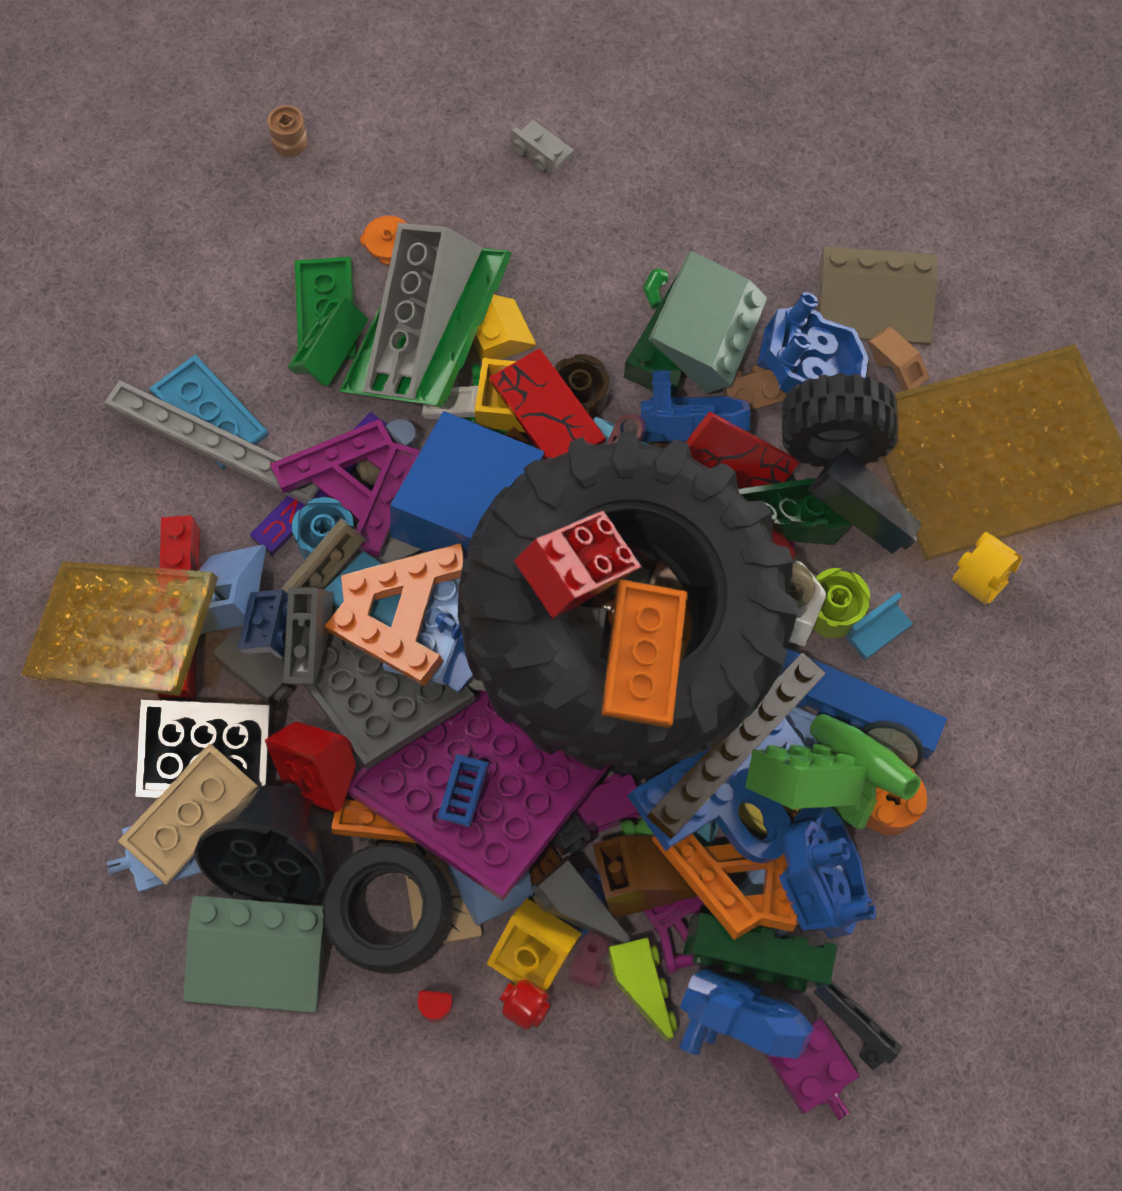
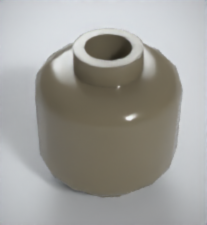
M793 564L789 596L797 601V608H801L807 605L813 598L815 591L812 574L807 568L799 564Z

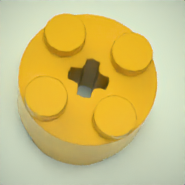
M985 532L979 538L975 545L977 548L973 553L967 551L957 563V566L960 568L952 578L956 585L984 605L991 603L1009 583L1007 579L1011 572L1016 573L1023 560L1021 555L988 532Z

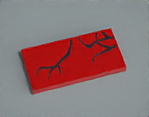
M540 348L489 377L491 385L536 448L544 451V459L549 457L553 459L558 455L567 453L570 442L581 437L584 438L586 443L603 445L606 443V437Z
M710 411L686 441L689 444L695 461L709 469L724 463L736 471L738 489L783 483L799 465L795 457Z

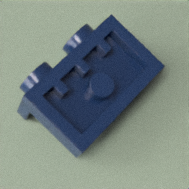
M283 589L251 592L237 648L243 654L271 652L278 659H285L288 594Z

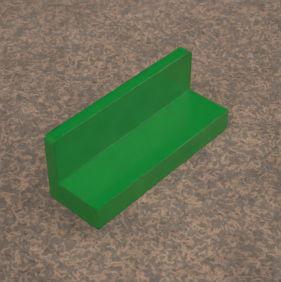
M346 297L329 299L287 368L294 374L308 373L322 386H328L366 325L368 318Z

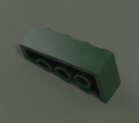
M676 278L625 362L624 378L652 392V371H671V397L677 395L683 371L649 340V337Z
M816 478L739 489V493L747 502L763 501L772 512V529L783 533L789 542L835 545L851 527L850 522L807 490Z
M699 913L690 918L683 955L693 958L692 963L695 965L711 968L712 964L724 966L723 971L728 974L743 976L744 972L754 974L755 981L774 984L776 980L786 983V989L805 993L808 988L831 984L837 944L825 942L824 945L812 946L808 945L809 938L798 935H781V938H777L775 930L764 927H755L734 940L715 916Z

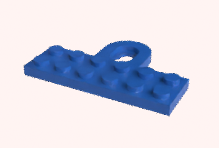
M784 718L755 750L767 749V745H776L785 749H790L792 744L805 745ZM709 749L677 763L634 789L627 796L665 851L715 820L739 854L756 863H769L777 860L784 854L781 841L788 826L792 825L789 815L780 803L745 788L751 755L672 840L646 816ZM750 803L760 810L763 816V825L767 830L765 839L755 838L746 829L738 815L740 804Z

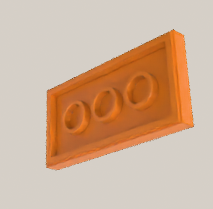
M621 579L618 581L602 716L668 728L673 725L687 592Z

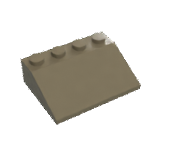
M824 247L818 271V312L822 314L823 319L854 328L860 340H870L887 327H892L908 343L931 345L937 288V255Z

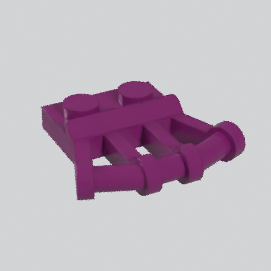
M698 896L642 911L653 926L654 931L659 935L668 975L676 973L677 969L695 966L692 963L693 958L684 955L673 956L667 929L673 926L683 942H686L688 929L681 920L689 914L703 913L700 907L704 903Z

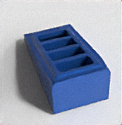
M456 754L438 819L466 827L471 826L490 766L488 762ZM466 770L477 773V778L463 776L461 772ZM458 781L474 785L473 791L457 787ZM455 793L470 797V802L466 803L452 798ZM454 806L467 810L466 815L448 812L449 807Z

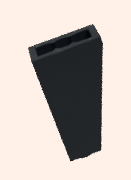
M847 447L824 467L807 489L813 496L891 554L901 547L904 550L908 549L918 539L915 534L922 524Z

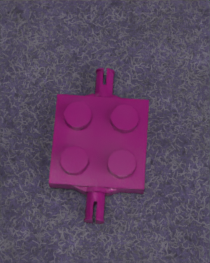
M822 1018L811 1024L814 1028L806 1051L798 1059L769 1056L765 1054V1057L802 1115L817 1105L828 1103L839 1121L850 1114V1112L838 1095L841 1094L846 1085L857 1079L859 1075Z

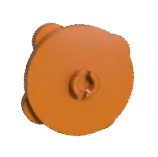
M381 216L372 220L365 228L364 234L360 237L361 245L373 257L380 259V262L387 266L390 265L398 223H406L403 219L396 216Z

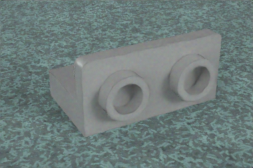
M534 120L522 130H519L517 127L511 130V145L514 151L520 156L525 155L531 159L534 166L540 171L545 170L553 175L574 155L572 148Z

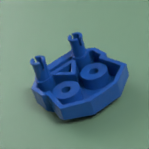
M803 292L793 307L778 309L763 332L757 366L772 371L778 380L779 389L786 393L791 391L797 384L802 385L804 380L810 378L817 379L820 375L825 374L828 376L836 375V373H844L845 375L860 374L866 378L868 355L856 330L823 319L820 312L813 310L817 306L818 300L810 292Z
M652 371L653 397H650V400L641 401V417L646 422V432L642 442L666 441L671 443L674 439L686 442L709 411L745 431L750 430V407L748 401L731 396L671 397V371Z
M832 807L802 808L795 816L793 825L788 826L781 841L788 868L780 875L779 880L784 891L788 890L786 895L789 902H793L791 906L794 913L798 914L797 919L802 930H822L828 938L851 935L857 922L868 919L872 920L876 917L875 905L868 906V904L873 903V900L868 897L861 858L844 820Z
M705 968L692 975L680 1008L688 1013L690 1020L679 1047L690 1054L699 1055L703 1042L714 1044L719 1032L732 1036L769 1056L798 1059L806 1051L814 1028L804 1015L788 1002L761 995L763 988L745 980L729 979L713 970Z

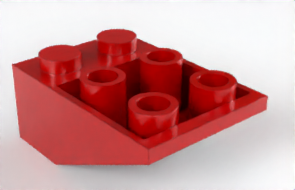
M604 511L535 539L514 560L552 618L579 606L641 567Z

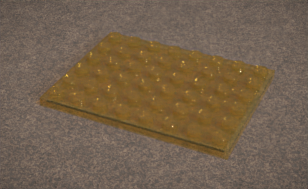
M1076 344L894 393L897 401L898 441L886 457L882 456V459L901 504L922 524L915 535L918 537L917 542L925 561L975 547L977 541L985 532L1000 540L1122 504V440Z

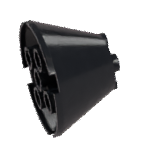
M287 783L283 787L274 785L259 786L255 789L254 793L201 834L195 847L196 862L202 873L214 885L231 896L236 891L242 895L253 897V901L309 905L317 900L326 882L315 815L316 810L311 802L301 794V789L294 784Z

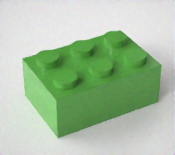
M792 744L790 749L776 745H767V749L752 750L745 788L790 809L860 805L868 767L856 763V758L853 756L832 753V748L826 745L813 744L812 748Z

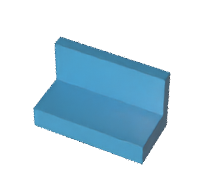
M899 592L853 625L846 636L849 643L865 661L913 625L911 620L898 607V603L902 598Z

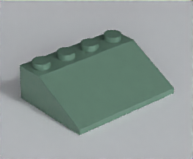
M690 251L686 255L649 340L706 394L731 386L767 297L749 279Z
M193 895L187 931L183 1002L317 1013L327 931L324 928L325 922H323L322 918L323 906Z

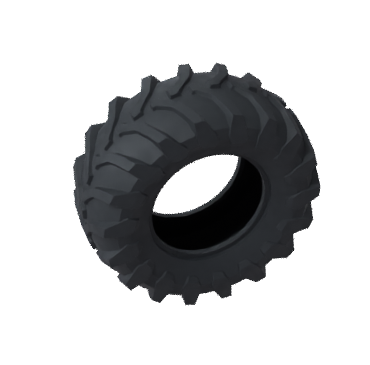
M636 431L621 432L617 443L604 445L586 443L584 438L581 437L570 442L567 453L558 455L553 459L549 457L539 461L534 460L524 467V473L518 476L510 487L505 486L481 517L468 545L467 555L462 564L458 588V620L462 630L466 660L475 680L482 681L496 714L507 724L516 722L539 750L550 755L561 750L563 754L594 770H603L607 764H619L620 768L640 771L655 769L656 766L664 765L673 760L680 762L691 758L729 736L746 718L752 715L776 681L783 668L787 655L786 648L797 618V601L789 596L793 560L788 548L773 543L772 512L763 501L747 502L739 493L736 471L724 463L709 469L693 459L688 443L674 439L665 449L645 445L639 441ZM604 511L625 543L637 546L661 560L676 576L683 590L687 592V600L691 612V635L685 655L679 661L673 725L670 728L601 715L608 661L592 653L574 636L565 623L562 614L554 618L551 617L514 562L535 539Z

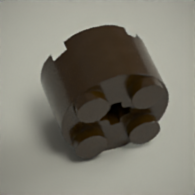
M576 354L573 358L560 360L554 368L592 420L598 417L604 411L608 402L610 379L605 366L600 360L587 354Z

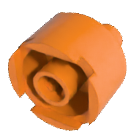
M922 780L917 793L908 800H904L876 787V800L878 801L866 826L886 836L899 835L907 831L923 815L927 807V792ZM889 796L890 799H895L896 804L893 801H887L886 797Z

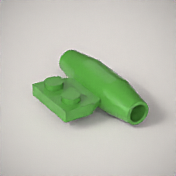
M821 714L813 720L810 726V734L819 744L831 747L834 754L853 756L856 758V763L868 767L860 805L832 807L841 818L857 829L865 828L878 801L876 800V787L904 800L912 798L917 793L921 784L920 778L891 750L858 728L828 715Z

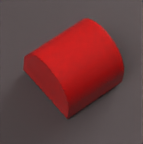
M419 991L417 1004L421 1015L425 1020L432 1023L444 1021L452 1011L453 996L448 993Z

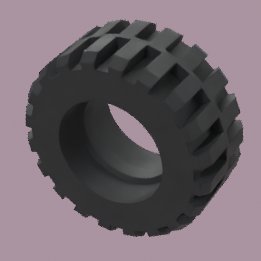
M836 373L833 376H828L827 374L820 375L817 379L810 378L804 380L802 385L797 384L783 400L782 443L787 452L801 463H810L811 466L818 468L820 466L825 467L847 447L865 466L869 462L879 461L882 456L886 457L898 441L896 397L883 382L878 383L875 378H864L860 374L845 375L844 373Z

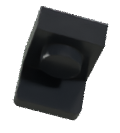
M573 812L553 837L552 841L562 856L569 852L575 855L589 845L587 841L590 839L591 831L588 827L585 828L576 813Z

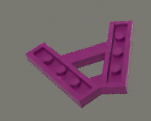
M378 419L270 463V468L282 493L311 482L330 498L341 502L342 506L359 520L356 530L366 539L357 551H364L367 554L380 557L390 534V504L421 450L392 442L381 419ZM365 459L378 468L380 473L372 492L346 472L344 468Z

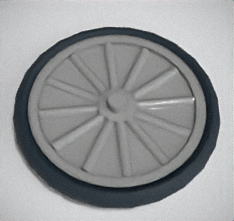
M877 721L866 725L861 730L895 753L912 769L922 762L924 757L923 745L917 735L905 726L895 722Z

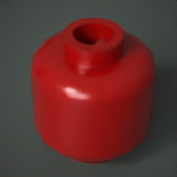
M521 979L516 985L509 983L499 999L504 1002L502 1015L524 1030H528L532 1026L538 1028L551 1007V1004L548 1003V993L528 979Z

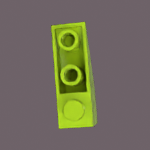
M648 938L609 947L608 956L615 984L666 1042L673 1039L672 1032L677 1031L673 1012H667L664 998H668V991L664 978L658 979L655 966L660 965L656 946H650Z

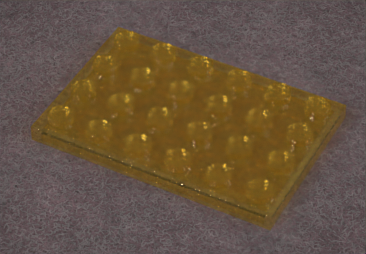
M62 561L21 675L35 680L180 696L218 576L206 571Z

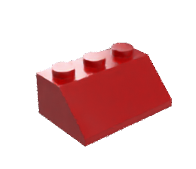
M295 721L264 740L283 785L291 783L298 786L302 791L301 794L311 804L336 813L342 809L356 767L352 754L354 751L353 746L346 736Z

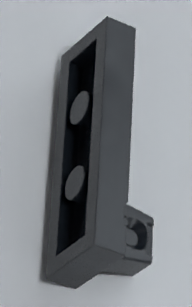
M832 980L830 985L820 986L814 990L813 993L866 1043L858 1056L874 1070L884 1061L890 1065L898 1057L902 1046Z

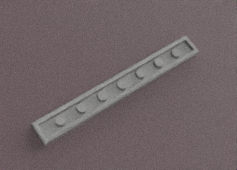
M119 380L104 402L107 409L282 493L271 471L270 463L283 458ZM310 482L283 494L307 505V502L315 499L321 490Z

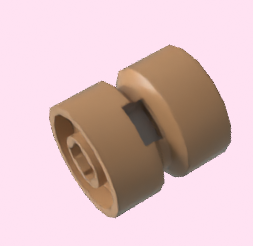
M281 105L274 108L268 116V127L273 148L278 154L285 157L300 155L308 145L304 118L301 111L290 105Z

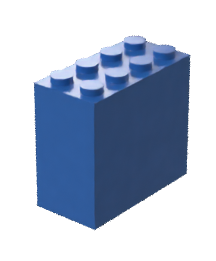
M443 411L390 504V537L426 552L461 543L466 558L468 545L474 530H476L481 517L494 498L505 486L510 487L514 480L524 473V467L534 460H543L544 451Z

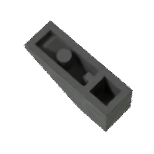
M321 588L288 589L284 684H316L329 636L325 625L332 617V592Z
M568 860L558 863L530 887L535 894L533 896L535 903L544 912L549 911L550 914L614 944L626 943L630 939Z

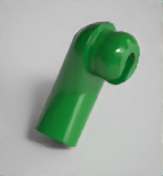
M656 268L649 273L643 286V291L652 310L658 308L662 301L659 292L661 285H665V282L669 280L667 271Z

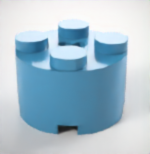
M328 497L312 499L294 515L292 532L298 551L304 560L340 518L355 528L352 514L336 499Z

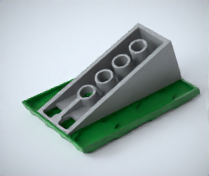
M398 223L382 303L339 392L382 400L442 407L448 400L459 369L463 368L478 326L482 324L494 292L498 291L512 253L508 250L482 248L449 227Z

